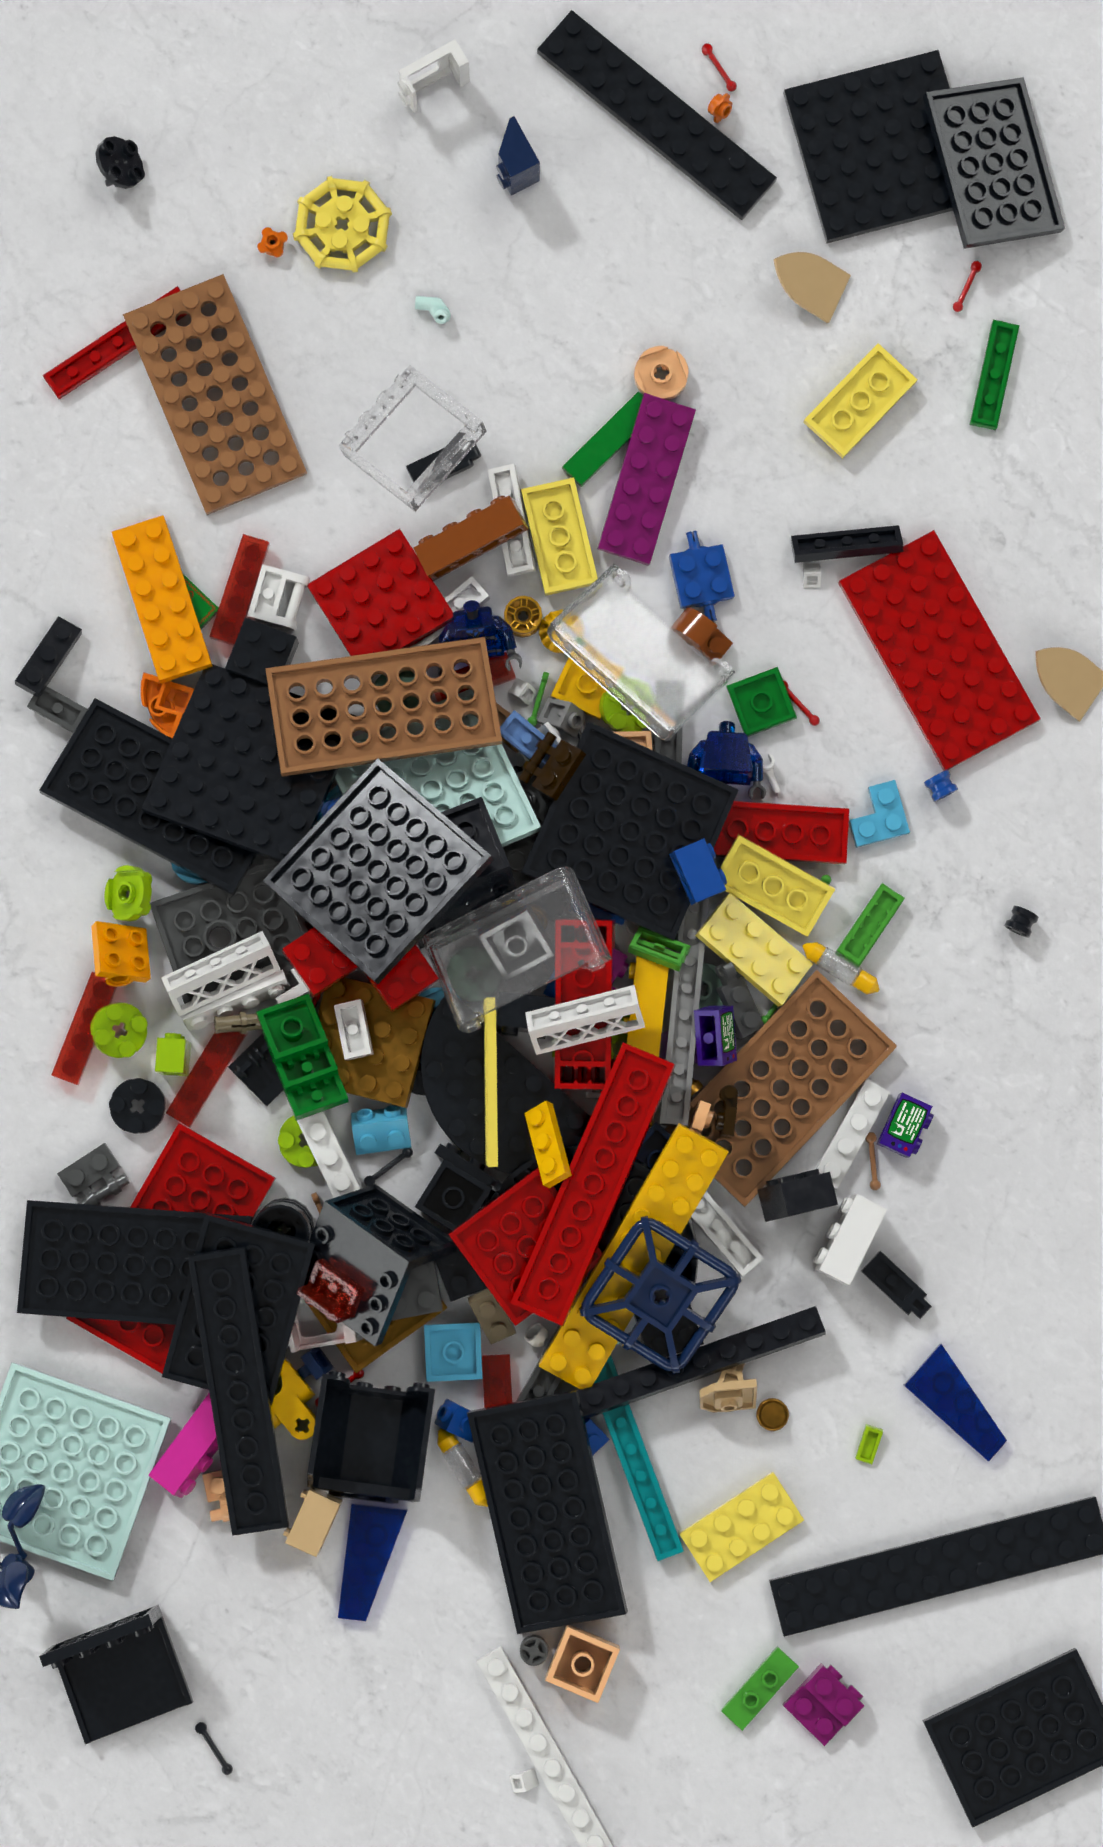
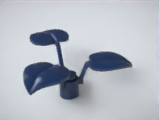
M42 1484L18 1489L9 1496L3 1506L2 1517L5 1521L9 1522L7 1527L18 1554H8L2 1563L0 1562V1569L2 1570L0 1572L1 1607L19 1609L23 1590L34 1576V1567L25 1560L27 1553L22 1549L14 1526L22 1528L35 1516L46 1488Z

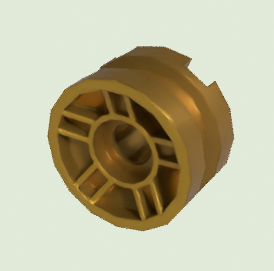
M528 596L515 597L506 605L504 611L505 626L514 636L521 638L530 637L538 631L542 622L540 605L536 600ZM522 611H526L528 616L526 621L518 619Z

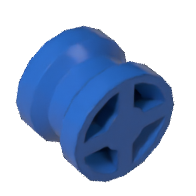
M948 770L924 782L926 788H929L933 793L932 799L934 802L958 790L957 785L951 782V774Z

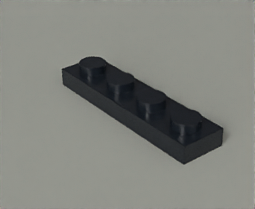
M896 525L791 536V547L794 562L799 563L903 552V540L900 527Z

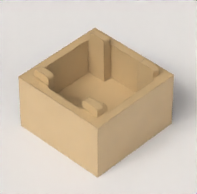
M310 1488L308 1491L304 1489L300 1497L304 1498V1502L292 1528L287 1527L283 1535L287 1537L286 1544L317 1557L343 1500L323 1490Z

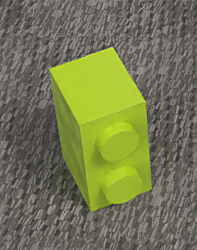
M165 1033V1038H157L155 1072L161 1075L189 1076L191 1043L185 1039V1036L176 1033Z

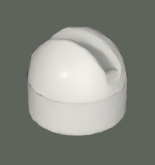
M537 1322L527 1329L524 1339L533 1347H544L545 1344L543 1342L549 1340V1333L542 1324Z

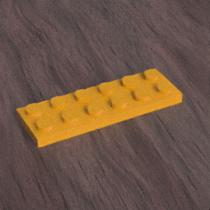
M164 515L112 531L160 684L213 667Z

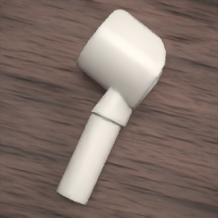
M768 754L769 761L771 762L769 766H764L761 763L760 757L758 762L760 764V771L766 773L775 794L780 792V788L773 771L774 757Z

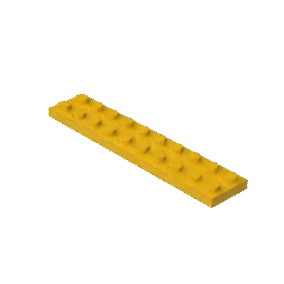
M678 1123L576 1298L564 1326H560L540 1360V1368L579 1389L593 1386L618 1341L590 1324L584 1316L580 1315L579 1308L582 1306L584 1297L605 1268L604 1263L607 1258L613 1256L629 1230L637 1221L641 1220V1217L648 1216V1218L658 1220L681 1235L729 1153L727 1149ZM651 1230L656 1258L664 1263L675 1244ZM644 1232L640 1234L620 1264L637 1276L640 1275L649 1261ZM614 1273L594 1304L623 1299L633 1283ZM624 1308L597 1315L625 1331L634 1313Z

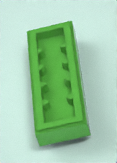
M882 883L836 950V953L859 967L905 898Z
M777 1646L725 1704L721 1712L743 1731L799 1666Z

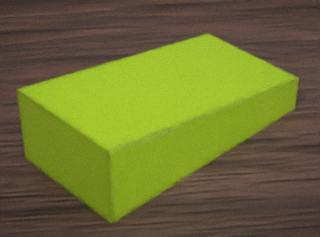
M868 1424L865 1425L855 1459L873 1464L883 1429Z

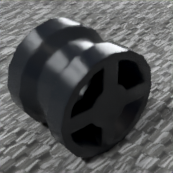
M1014 905L1011 911L1013 915L1011 919L1006 921L1004 926L1018 935L1029 938L1032 933L1030 928L1032 924L1037 922L1039 917L1025 908Z

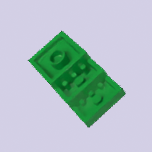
M309 993L256 1012L273 1063L296 1121L349 1102L338 1074V1067L328 1046V1039Z

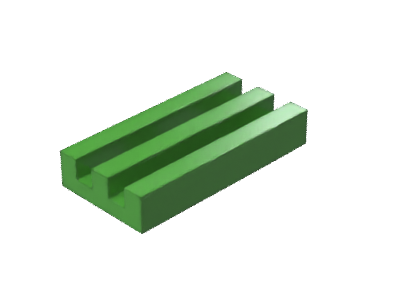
M642 927L637 929L628 947V953L680 972L682 963L684 964L686 960V955L690 952V945L677 940H671ZM640 937L643 938V939L649 940V941H651V942H654V944H652V943H650V942H647V941H645V940H642V939H640ZM665 947L670 948V949L675 950V951H678V952H680V954H679V953H676V952H673V951H671V950H668V949H666Z

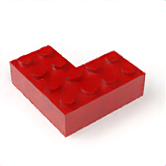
M312 928L282 948L283 954L313 998L359 968L315 928ZM416 944L378 985L367 976L391 1013L439 980Z

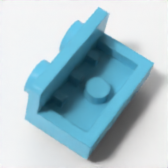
M389 1105L383 1109H361L351 1113L356 1155L411 1148L406 1108Z

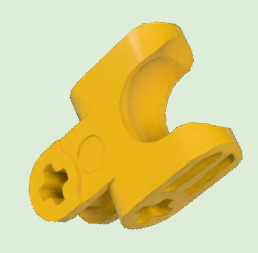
M285 1357L280 1374L282 1377V1388L274 1396L271 1406L274 1429L282 1423L293 1437L305 1440L313 1436L316 1420L315 1414L305 1403L314 1397L315 1393ZM299 1418L301 1420L308 1419L310 1421V1423L307 1426L309 1429L308 1432L305 1430L299 1431L297 1429V1427L300 1425L298 1422Z

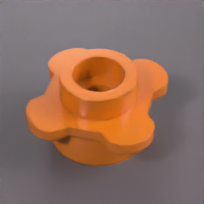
M728 93L724 95L717 94L709 103L708 113L714 116L713 121L715 123L725 119L732 110L733 103L729 100L730 95Z
M269 227L262 230V240L257 245L259 252L267 253L274 257L282 256L284 253V243L288 240L287 234L283 231H272ZM274 240L275 244H270V241Z

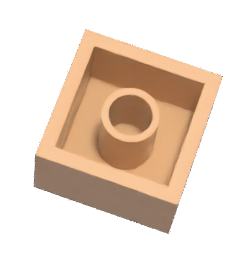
M566 1625L545 1675V1681L599 1703L620 1647L613 1642L573 1625Z

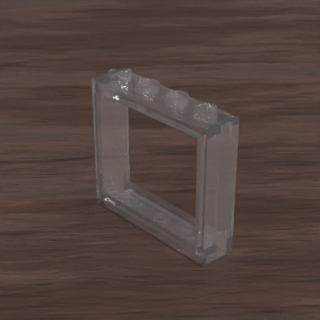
M409 365L401 375L398 374L391 387L378 396L375 405L360 416L358 424L351 431L345 433L346 437L338 446L346 458L416 512L487 431L481 419ZM416 386L465 424V426L410 488L405 491L357 452Z

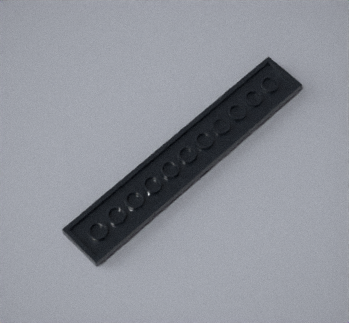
M1095 1496L770 1579L769 1583L782 1634L785 1637L1102 1555L1103 1521Z

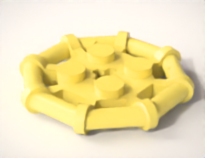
M328 176L326 181L306 196L299 197L297 201L299 206L296 228L293 238L300 243L315 262V267L319 269L327 267L351 270L354 273L358 272V268L381 251L385 252L387 249L386 240L389 217L392 215L391 208L385 206L370 187V182L366 180L361 182L337 179ZM337 190L356 192L354 198L346 195L338 197ZM330 191L331 199L321 207L314 204ZM364 197L376 211L368 214L360 204ZM310 212L316 215L315 227L306 229L308 213ZM340 219L349 221L347 223L348 229L345 231L342 228L337 230L335 228L338 225L337 221ZM378 221L376 237L370 236V222ZM317 237L324 245L323 250L320 252L310 239ZM367 243L369 247L355 257L354 251ZM343 251V253L347 254L348 259L329 256L331 252Z

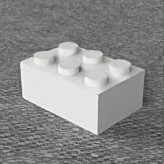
M858 1194L845 1197L838 1209V1213L842 1214L838 1223L832 1222L825 1236L829 1239L826 1247H820L813 1260V1263L817 1264L814 1270L843 1285H850L887 1209Z

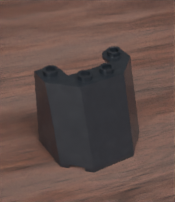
M330 1371L329 1375L322 1374L307 1473V1487L329 1491L328 1494L336 1497L396 1504L399 1500L420 1502L435 1389L430 1388V1385L425 1383H413V1387H408L406 1392H403L401 1388L396 1386H385L384 1389L373 1388V1384L367 1382H357L356 1385H351L350 1379L345 1378L346 1374L338 1371Z

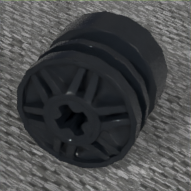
M286 1197L274 1199L265 1205L252 1223L254 1226L283 1233V1230L278 1229L282 1222H285L286 1227H291L286 1233L287 1235L305 1240H310L314 1230L313 1217L308 1208L298 1200Z

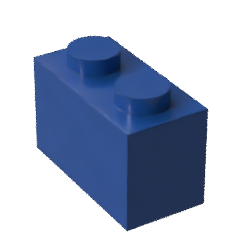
M701 839L669 854L691 905L726 890L727 880L722 869H717L713 860L716 858L715 851L710 843H706L705 839Z

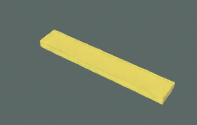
M485 998V1155L488 1167H498L496 998Z

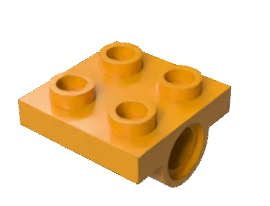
M96 921L91 926L95 976L105 977L106 984L115 987L126 986L133 981L146 983L151 979L146 928Z

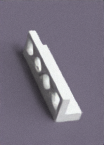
M263 931L167 974L161 977L180 1017L281 969ZM269 957L270 965L262 969L255 967L258 960ZM238 969L245 971L242 978L236 981L229 979L232 972ZM212 981L219 983L216 990L212 992L203 991L206 984ZM186 993L194 995L190 1002L182 1006L179 1005L178 997Z
M635 985L525 1012L528 1032L536 1055L645 1028ZM636 1014V1020L629 1022L621 1020L623 1016ZM598 1022L609 1023L605 1028L597 1029L593 1027ZM571 1029L581 1030L577 1035L570 1036L566 1034ZM547 1035L554 1037L549 1042L539 1044V1037Z

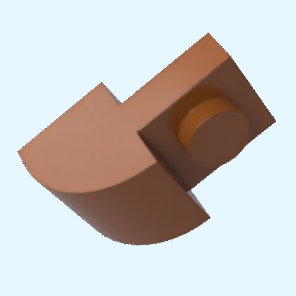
M690 607L684 610L671 627L688 645L694 646L713 664H717L733 644L731 640L717 629V625L712 620Z

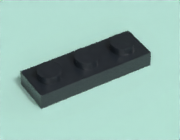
M58 616L15 679V685L39 698L82 635V629Z

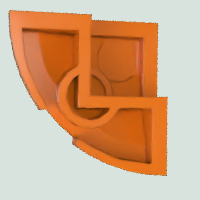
M143 672L141 701L144 707H148L152 717L149 721L157 730L173 739L194 688L171 681L160 684L158 676Z

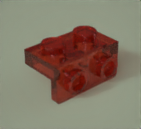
M320 1259L314 1265L308 1285L298 1288L296 1294L304 1299L308 1305L322 1312L330 1321L340 1323L355 1317L365 1288L325 1259Z

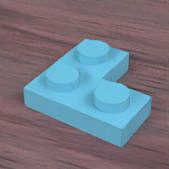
M892 780L868 787L874 814L849 820L856 848L909 834L910 830L896 781Z

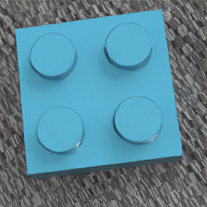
M479 1322L424 1325L426 1382L483 1379L481 1329Z

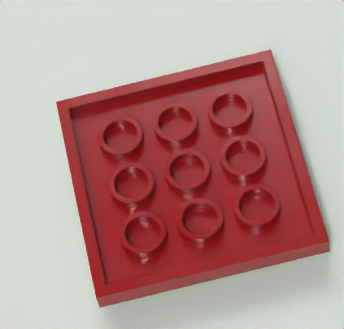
M400 529L307 585L350 656L410 648L456 620L455 614L432 578L426 575L418 556Z
M536 1168L448 1234L515 1326L532 1314L525 1309L511 1304V1300L558 1194L554 1186L551 1188L543 1186L539 1168ZM598 1247L588 1271L596 1266L603 1254Z

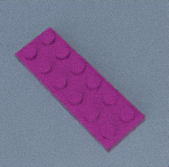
M643 394L597 550L648 566L650 565L696 409L650 394Z

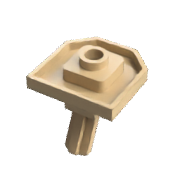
M745 1363L721 1371L718 1383H713L699 1390L700 1409L715 1413L756 1408L757 1382L756 1379L743 1380L742 1371Z

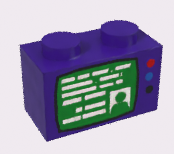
M733 1005L706 1006L694 1010L698 1066H724L737 1061Z
M905 1093L898 1094L877 1141V1145L905 1158H909L912 1153L916 1155L923 1141L919 1138L923 1128L928 1129L934 1114L930 1113L933 1106Z

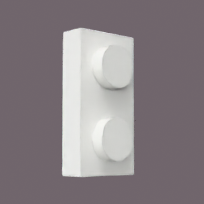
M358 999L334 1005L344 1059L348 1061L373 1055L363 1000Z

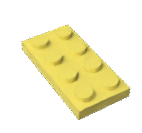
M878 343L804 419L803 423L843 459L915 385L918 379Z
M574 477L521 489L545 596L598 584Z
M739 834L719 868L722 869L727 880L725 885L726 892L731 893L738 899L807 937L835 891V888Z
M731 893L724 897L695 935L727 964L732 962L736 971L778 1007L784 1004L813 965L811 961Z
M771 1472L680 1532L679 1535L709 1582H712L803 1522L804 1519L774 1472Z

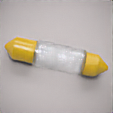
M818 942L803 944L802 947L807 959L815 963L817 967L867 995L879 992L877 978L864 971L862 967Z
M444 1429L438 1430L437 1445L463 1489H466L475 1505L488 1507L481 1473L466 1449L454 1434Z

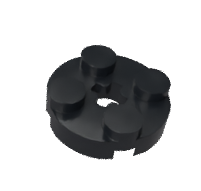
M135 1078L124 1081L114 1090L109 1101L111 1117L119 1128L130 1133L142 1134L148 1133L159 1126L165 1115L166 1102L163 1092L156 1084L148 1080ZM134 1099L137 1101L144 1100L145 1103L142 1106L144 1111L142 1113L138 1111L133 1113L131 1111L133 1107L131 1102Z

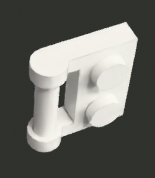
M262 564L247 615L248 618L295 631L297 626L295 620L304 589L309 584L310 578ZM288 581L294 583V588L284 618L277 615Z

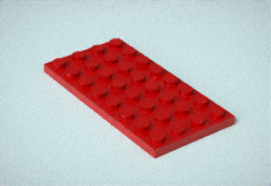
M935 530L903 546V552L890 553L839 580V586L943 771L951 769L1041 719Z
M178 1123L130 1208L252 1216L253 1220L276 1178ZM66 1317L67 1320L156 1371L163 1373L175 1325Z

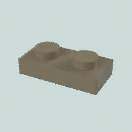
M488 1288L467 1297L469 1305L491 1345L516 1334L512 1321Z

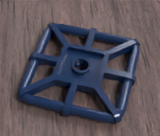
M643 1216L641 1220L632 1226L613 1256L607 1258L604 1263L605 1268L584 1297L579 1311L580 1315L584 1316L590 1324L622 1343L621 1347L624 1349H631L661 1369L672 1371L675 1374L679 1373L680 1369L689 1363L708 1333L714 1331L716 1321L736 1294L741 1283V1277L731 1266L699 1247L700 1243L694 1239L690 1241L662 1222L648 1218V1216ZM651 1230L685 1250L673 1269L656 1258ZM644 1232L649 1261L640 1275L637 1276L620 1264L640 1234ZM694 1256L725 1277L694 1283L681 1275V1273ZM614 1273L633 1283L623 1299L594 1304ZM726 1287L706 1318L688 1308L697 1293ZM661 1289L666 1290L665 1295L668 1298L666 1300L660 1299L659 1302H656L654 1292ZM626 1308L640 1318L631 1332L627 1334L597 1314ZM683 1315L699 1325V1328L677 1358L672 1330ZM647 1323L665 1333L670 1360L637 1340Z

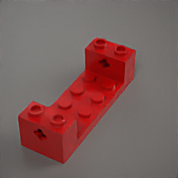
M556 920L555 1005L612 991L616 920ZM602 1021L596 1023L593 1027L601 1029L605 1028L609 1023ZM571 1029L566 1034L570 1036L577 1035L581 1030ZM612 1036L555 1050V1089H603L614 1064V1058H612Z

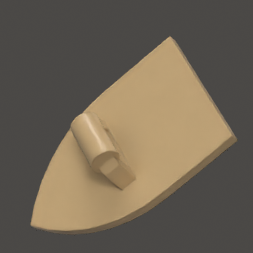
M794 252L773 259L778 279L788 296L803 309L829 323L851 275L826 259L812 253Z
M1050 647L1037 650L1036 667L1045 691L1060 707L1077 721H1081L1103 688V671L1081 653L1068 648Z

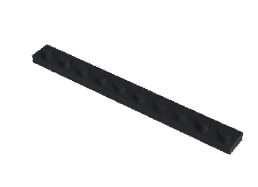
M814 1306L700 1346L689 1363L680 1369L679 1373L673 1374L672 1371L661 1369L652 1363L593 1384L592 1387L578 1389L584 1419L826 1335L818 1310Z

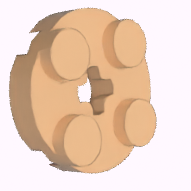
M666 346L649 348L642 353L636 363L634 371L635 384L642 394H650L669 401L677 397L685 389L689 373L688 365L685 358L679 352L668 349ZM661 367L663 371L667 370L669 372L664 380L654 376L657 373V368Z

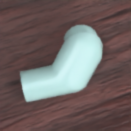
M416 296L415 309L429 310L435 321L439 324H444L450 320V310L442 299Z

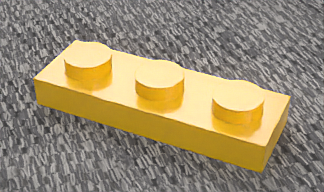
M544 1101L524 1114L543 1186L551 1188L572 1175L553 1103Z

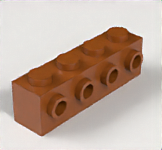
M510 495L507 497L499 496L490 502L491 505L487 508L473 510L466 515L467 518L459 523L452 522L443 527V532L435 536L428 535L418 542L419 545L413 548L426 575L435 581L529 530L516 502Z

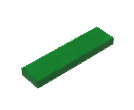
M993 319L969 425L996 431L1020 325Z
M639 391L562 466V469L571 478L574 477L575 482L580 487L594 476L630 440L643 397Z

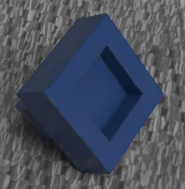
M316 1347L300 1357L305 1365L299 1368L297 1372L302 1379L312 1374L318 1380L322 1377V1374L328 1373L334 1366L322 1349Z

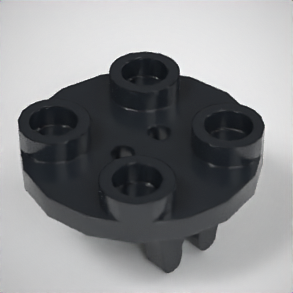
M113 136L105 138L98 144L95 152L96 163L100 172L106 178L105 184L107 187L113 184L115 187L123 189L132 188L145 177L143 163L135 142Z

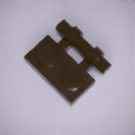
M547 732L543 740H539L535 747L537 749L529 761L526 760L522 768L524 770L518 779L528 784L532 776L537 777L532 787L557 801L586 754L562 739L556 748L552 747L557 737ZM547 754L550 757L544 767L540 769L538 766Z
M727 1085L719 1093V1098L724 1105L722 1112L717 1113L715 1130L720 1131L719 1137L732 1138L735 1132L738 1091L736 1087Z

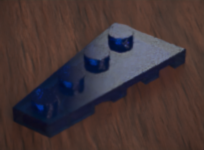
M939 1344L903 1386L989 1462L1007 1440L943 1345Z
M351 1504L338 1618L359 1621L367 1620L408 1511L407 1509Z

